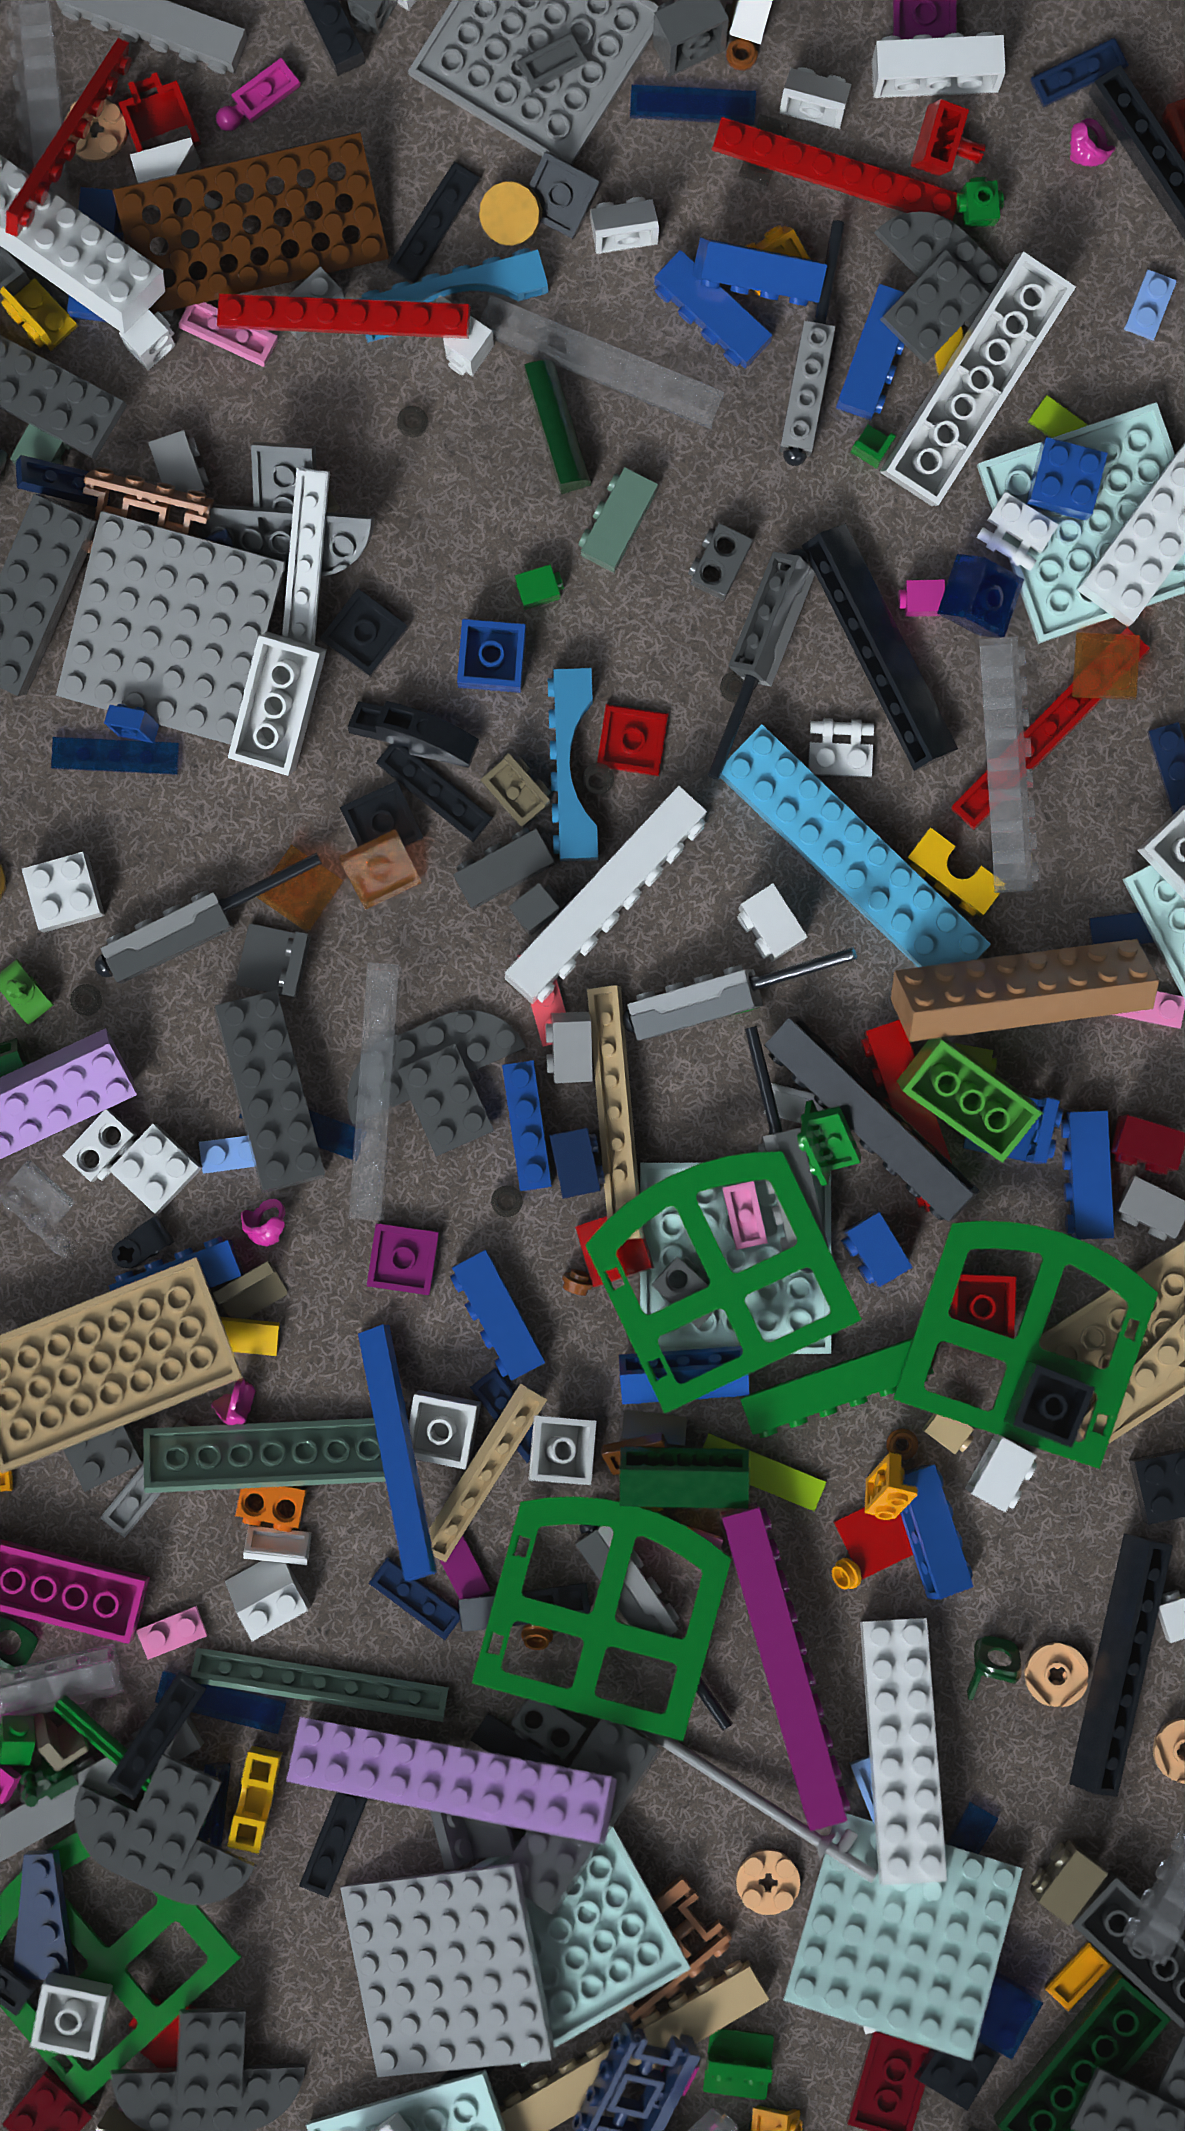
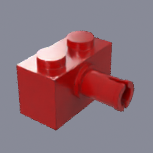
M942 99L928 105L910 166L933 175L941 176L952 171L956 155L973 161L976 164L980 163L984 154L979 152L985 151V144L961 137L969 109Z

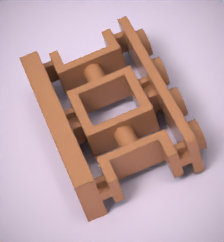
M101 467L95 468V470H91L85 475L84 483L86 485L83 489V494L98 497L95 519L97 520L99 519L100 511L130 518L132 506L160 512L157 526L188 535L192 533L194 521L206 524L210 520V509L213 507L214 500L206 498V494L195 490H189L187 493L175 490V486L168 483L153 485L145 483V479L142 477L127 475L125 478L114 475V471ZM110 489L127 493L123 498L122 509L107 506ZM171 505L188 509L185 512L183 524L168 521ZM92 540V543H91V545H90V547H89V550H88V552H87V553H89V554H90V552H91L93 540Z
M682 1874L653 1899L661 1913H663L685 1895L677 1903V1907L686 1919L675 1929L668 1922L667 1924L686 1959L691 1955V1950L682 1939L692 1930L696 1929L706 1942L715 1934L718 1936L688 1960L692 1969L650 1992L636 2005L633 2002L624 2007L623 2009L627 2011L632 2021L639 2017L641 2019L647 2018L657 2008L656 2002L664 1996L666 1999L672 1997L681 1988L679 1984L687 1976L691 1978L697 1976L706 1967L704 1964L706 1960L712 1955L719 1957L730 1947L731 1933L723 1926L719 1919L706 1929L689 1909L688 1906L696 1901L699 1896Z

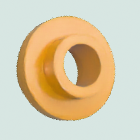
M842 1558L836 1562L835 1567L832 1569V1577L836 1585L844 1590L858 1587L861 1583L859 1566L848 1558Z

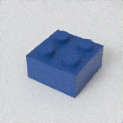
M117 704V706L109 705L104 724L119 737L150 743L155 742L159 729V724L154 720L153 716L147 713V710L140 707L131 709L123 704Z

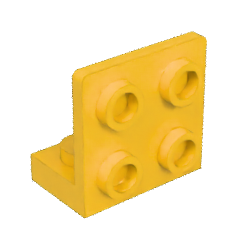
M35 278L14 297L4 286L0 289V294L4 298L0 303L18 325L24 322L22 327L39 348L45 345L52 351L78 327L77 323Z

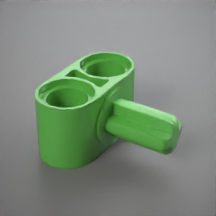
M18 959L14 960L0 972V992L28 1025L54 1006L51 999L48 1000L42 993V988L34 978L30 977L22 968V963Z

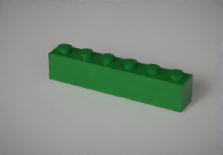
M913 1338L753 1392L750 1396L739 1397L752 1435L759 1434L760 1438H765L778 1433L777 1427L789 1423L790 1428H794L807 1423L808 1416L819 1413L820 1418L837 1413V1406L849 1403L850 1407H855L868 1402L867 1396L879 1392L880 1397L895 1393ZM931 1365L927 1375L934 1373Z

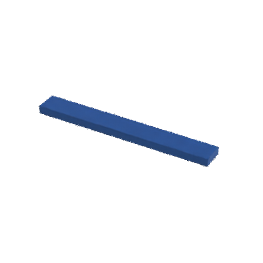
M382 1324L358 1333L404 1580L413 1581L437 1573L390 1325Z

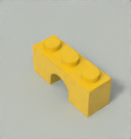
M930 827L905 861L922 878L926 876L935 883L933 889L945 898H949L952 895L961 903L958 907L970 917H974L975 914L982 917L1007 884L983 866H980L973 876L968 879L954 877L948 870L947 859L956 846Z
M251 1746L249 1749L241 1781L240 1798L236 1813L234 1814L227 1847L259 1854L263 1846L283 1752Z

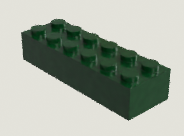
M1115 1969L995 2113L993 2118L997 2127L1002 2131H1075L1071 2129L1070 2123L1097 2066L1123 2078L1170 2022L1171 2018L1141 1989Z

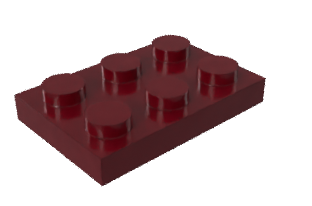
M880 2031L872 2032L847 2117V2125L867 2131H913L925 2085L914 2078V2075L931 2048Z

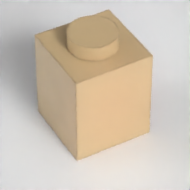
M933 1414L922 1428L925 1433L953 1454H956L958 1450L964 1452L974 1438L971 1435L974 1428L970 1425L937 1414Z

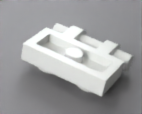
M1004 492L987 521L997 526V529L992 533L983 527L976 538L986 543V548L994 552L996 549L1011 559L1010 562L1015 566L1021 565L1031 571L1037 560L1026 553L1031 547L1041 554L1057 529L1058 524L1009 493ZM1005 533L1021 541L1018 548L1002 539Z
M823 718V721L810 722V733L822 734V743L810 742L809 770L814 775L872 777L873 745L861 744V735L873 736L874 723H862L859 719H852L851 722H833L832 718ZM833 734L851 735L850 744L832 743Z

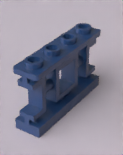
M624 2022L619 2032L612 2039L611 2049L606 2059H603L600 2063L598 2075L593 2085L587 2089L585 2101L580 2111L576 2112L573 2118V2130L664 2131L701 2058L693 2036L681 2034L678 2039L677 2036L672 2035L666 2048L647 2044L648 2040L642 2028L637 2027L635 2031L630 2023ZM631 2055L633 2058L641 2060L639 2066L628 2063ZM654 2063L666 2065L662 2073L660 2070L652 2069ZM628 2080L647 2084L640 2100L621 2097ZM605 2108L607 2111L615 2112L613 2118L602 2115ZM629 2115L639 2117L636 2125L635 2122L626 2121Z

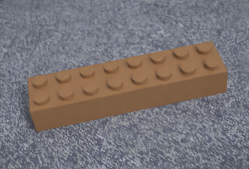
M1133 939L894 970L891 1001L909 1042L1153 1009L1159 979L1138 940Z

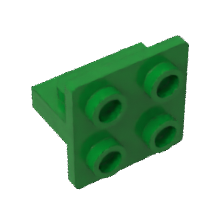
M813 1100L806 1101L804 1113L801 1114V1132L797 1135L800 1149L806 1151L809 1157V1167L812 1175L817 1176L821 1186L829 1183L831 1170L860 1164L862 1155L840 1106L818 1111Z
M721 2028L709 2035L703 2091L706 2093L765 2100L767 2098L768 2083H771L773 2073L771 2059L774 2036L772 2034Z

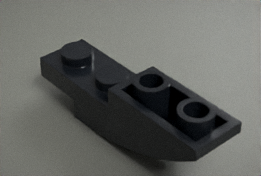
M358 701L347 726L350 734L406 746L411 755L467 768L470 767L479 745L478 738L447 721L390 701H386L383 707Z
M587 1583L522 1591L523 1596L582 1613H590ZM495 1594L458 1600L461 1632L486 1630ZM516 1621L512 1626L528 1625V1623Z

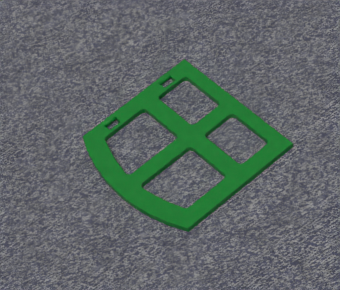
M753 1152L726 1156L675 1173L647 1188L627 1202L585 1244L664 1414L862 1320L783 1152ZM768 1180L797 1238V1242L791 1248L738 1273H733L729 1269L696 1198L697 1194L701 1191L738 1182ZM672 1206L676 1208L709 1277L710 1284L708 1287L654 1313L645 1314L617 1258L616 1252L645 1223L667 1207ZM617 1267L624 1285L615 1290L606 1271ZM803 1268H810L830 1308L829 1313L771 1342L764 1341L746 1305V1296ZM717 1309L724 1310L742 1347L743 1352L741 1356L687 1382H676L658 1344L659 1337ZM660 1358L667 1375L657 1380L649 1361Z
M1008 1221L951 1223L893 1400L1100 1469L1158 1292L1136 1272L1115 1257L1067 1234L1039 1226ZM971 1249H1009L1038 1253L1041 1256V1264L1018 1333L1014 1338L952 1319L948 1314L967 1254ZM1066 1265H1072L1094 1277L1127 1303L1108 1365L1103 1369L1044 1350L1039 1345ZM1129 1319L1140 1321L1134 1340L1124 1337ZM945 1341L1001 1360L1006 1364L994 1405L990 1410H984L925 1389L924 1383L939 1342ZM1026 1361L1095 1387L1094 1393L1097 1398L1084 1437L1080 1441L1075 1440L1072 1448L1003 1421ZM1098 1413L1108 1415L1102 1435L1093 1431Z
M579 1496L546 1497L521 1501L472 1684L683 1741L731 1558L710 1541L688 1527L659 1513L641 1507L620 1506L618 1501ZM575 1524L612 1528L613 1536L592 1612L582 1613L523 1596L522 1587L540 1527ZM520 1535L530 1539L526 1557L515 1556ZM638 1536H644L665 1546L698 1567L702 1572L685 1637L682 1639L626 1625L615 1620V1613L634 1542ZM514 1622H525L580 1637L583 1640L584 1644L573 1685L570 1688L505 1672L502 1669L503 1657ZM493 1633L504 1636L499 1654L488 1653ZM608 1647L624 1649L676 1665L677 1670L664 1713L659 1714L596 1696L595 1688L604 1654Z
M78 1832L48 1849L59 1851L62 1873L90 1857L78 1836ZM22 1871L0 1895V1947L18 1918ZM153 1891L158 1898L157 1904L112 1946H107L65 1897L71 1942L88 1962V1968L78 1978L113 1985L112 1991L138 2022L137 2027L92 2069L85 2068L76 2056L65 2054L74 2065L67 2073L55 2058L59 2053L35 2048L81 2104H84L111 2079V2070L124 2067L179 2016L180 2009H186L242 1957L199 1905L180 1903ZM173 1922H178L204 1951L208 1960L164 2003L158 2005L128 1972L127 1967L136 1956ZM28 2000L17 2016L0 2005L2 2010L31 2043L37 2009Z

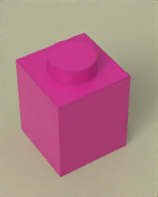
M945 579L907 580L904 589L899 590L898 595L899 609H905V617L943 616L946 611Z

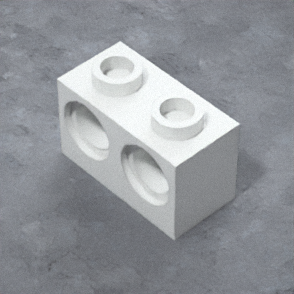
M148 309L125 334L119 332L126 348L148 371L176 346L172 339L174 332L170 328L171 325L158 311L153 315Z
M106 1109L62 1156L90 1182H95L97 1178L103 1181L111 1173L109 1171L113 1166L111 1163L119 1155L122 1156L135 1143L132 1140L137 1134L110 1109ZM111 1127H117L121 1132V1139L115 1145L109 1144L106 1140V1132ZM90 1150L96 1151L99 1155V1163L92 1169L87 1167L84 1162V1157Z

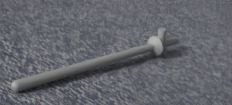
M637 1729L817 1847L819 1860L826 1853L871 1883L873 1882L878 1871L848 1853L858 1836L855 1832L846 1829L836 1845L832 1841L837 1833L822 1836L816 1831L810 1832L806 1824L677 1740Z

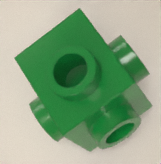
M987 177L971 178L969 182L965 183L960 193H957V210L962 212L963 228L995 226L999 221L1000 210L1003 209L1004 197L1002 190H998L997 180L988 181Z

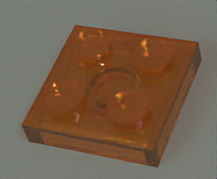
M1076 632L1072 697L1136 700L1140 635Z
M396 829L339 856V860L365 910L422 883Z
M291 845L271 875L308 856ZM318 865L256 898L309 933L344 883V880L322 865Z

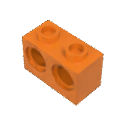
M300 1486L240 1489L235 1516L243 1517L242 1523L261 1526V1521L273 1523V1529L292 1532L293 1527L299 1528L301 1526L308 1488ZM256 1493L263 1498L264 1506L261 1510H253L249 1507L247 1499L250 1494ZM290 1500L295 1505L294 1515H282L279 1511L280 1501Z

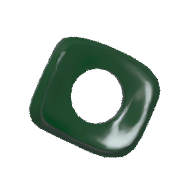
M0 1615V1633L5 1630H11L16 1632L21 1639L20 1649L16 1653L7 1655L0 1651V1667L11 1673H19L30 1660L38 1644V1636L15 1619L6 1615Z
M984 1636L976 1641L974 1645L975 1671L966 1690L968 1699L972 1701L982 1675L1010 1683H1017L1022 1673L1020 1651L1018 1646L1012 1641L992 1636ZM993 1650L1002 1651L1010 1657L1011 1664L1007 1666L996 1665L988 1658V1653Z

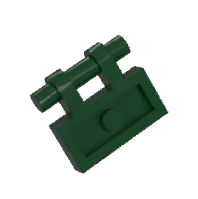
M45 1757L41 1758L42 1765L36 1768L32 1763L30 1765H23L20 1772L22 1775L20 1778L22 1785L21 1797L26 1805L34 1807L37 1805L38 1800L45 1796L52 1800L77 1786L79 1780L76 1759L57 1772Z

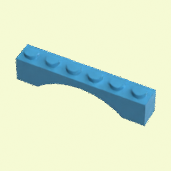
M525 248L514 252L512 257L505 259L500 257L488 258L482 262L483 265L471 268L470 265H462L454 268L452 273L440 276L439 273L430 274L423 277L421 282L414 284L400 282L391 287L392 290L380 293L379 290H371L361 295L362 298L359 299L433 302L437 300L439 295L445 297L450 294L466 291H487L521 301L549 292L539 251H531L530 248ZM365 334L368 343L391 336Z
M553 669L554 678H548V697H554L555 709H549V728H556V741H550V760H557V772H551V791H558V803L552 804L553 823L559 822V835H553L554 854H560V861L598 860L597 825L587 815L578 800L570 771V753L575 732L582 717L593 704L592 669Z

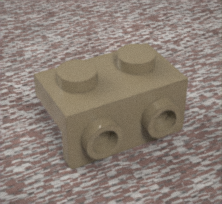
M507 753L504 759L481 778L480 781L517 824L523 828L550 804L547 796L551 792L540 779L534 782L526 772L530 768L520 756L517 755L513 758Z

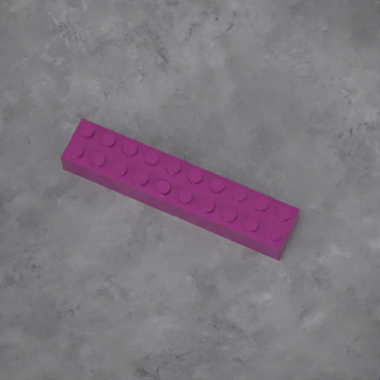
M757 1502L749 1504L748 1509L734 1508L720 1512L809 1830L811 1832L847 1822L845 1812L851 1811L844 1787H838L836 1782L841 1780L842 1776L835 1755L829 1756L827 1750L833 1748V1744L826 1724L820 1725L819 1718L825 1716L818 1694L811 1693L810 1687L816 1684L809 1662L803 1663L801 1657L807 1654L800 1631L794 1632L792 1625L798 1623L792 1601L785 1600L784 1593L790 1592L783 1569L777 1571L775 1562L781 1561L778 1548L774 1539L769 1540L766 1531L772 1529L768 1513L765 1508L760 1509Z

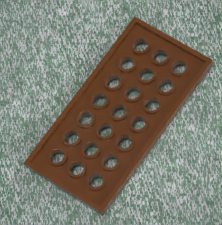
M360 131L112 189L125 243L159 268H169L176 273L175 282L172 285L165 286V293L149 308L152 314H155L157 311L161 313L219 299V294H242L305 279L319 267L326 273H331L389 259ZM333 162H341L345 166V174L339 180H333L328 175V167ZM303 169H310L315 176L313 184L308 187H302L297 182V175ZM272 176H278L284 182L283 190L278 194H271L266 189V182ZM242 183L249 184L253 188V195L248 201H240L235 196L237 186ZM213 190L218 191L222 195L221 205L214 209L207 207L204 203L206 193ZM343 193L349 194L352 198V206L347 211H339L335 207L337 196ZM186 198L191 202V210L187 215L180 216L173 211V204L177 199ZM310 201H317L322 206L321 214L314 219L308 218L304 213L305 205ZM148 205H154L160 210V218L154 223H148L142 218V211ZM286 208L291 212V220L287 225L280 226L274 222L273 216L277 209ZM249 215L257 216L261 222L260 228L254 233H248L243 229V220ZM223 222L229 226L230 233L226 239L217 240L212 236V228L216 223ZM348 225L357 226L360 232L359 238L352 243L344 241L342 237V232ZM191 229L199 234V241L194 247H186L181 243V235L184 231ZM318 232L326 233L329 237L328 246L322 250L315 249L311 242L312 237ZM155 237H163L168 241V249L165 253L158 255L150 250V243ZM289 239L295 240L299 246L297 254L293 257H286L281 253L282 243ZM255 247H264L268 252V258L262 264H255L250 259V253ZM225 254H232L237 258V266L232 271H224L220 268V259ZM195 261H201L207 267L206 274L199 279L193 278L189 274V266Z

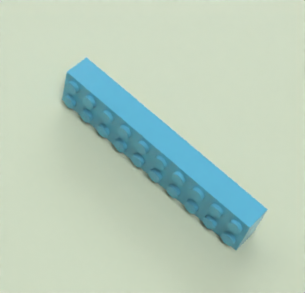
M762 724L727 759L720 778L917 967L977 960L991 945Z

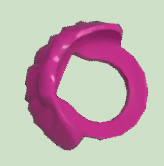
M1085 118L1072 127L1070 141L1071 161L1083 166L1093 167L1101 165L1109 159L1115 150V146H1107L1106 133L1096 120ZM1088 127L1097 135V147L1089 138Z
M268 1199L263 1201L254 1212L249 1210L242 1211V1229L249 1239L257 1245L266 1247L279 1242V1235L283 1232L285 1226L283 1221L285 1217L284 1205L277 1199ZM271 1208L279 1210L278 1217H272L264 1225L258 1227L260 1219L266 1210Z
M244 1378L238 1379L232 1394H224L222 1397L214 1400L211 1407L215 1409L217 1415L225 1424H244L247 1422V1416L251 1411L256 1390Z

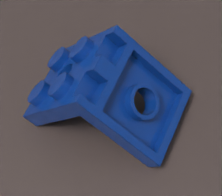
M1030 1098L1037 1104L1042 1114L1007 1158L1034 1164H1045L1048 1158H1053L1056 1140L1052 1139L1054 1127L1060 1126L1063 1108H1058L1060 1100ZM965 1136L963 1149L989 1154Z

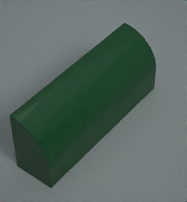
M539 360L524 364L525 378L560 494L591 486L555 362L552 360Z
M621 1447L620 1506L748 1509L749 1449Z

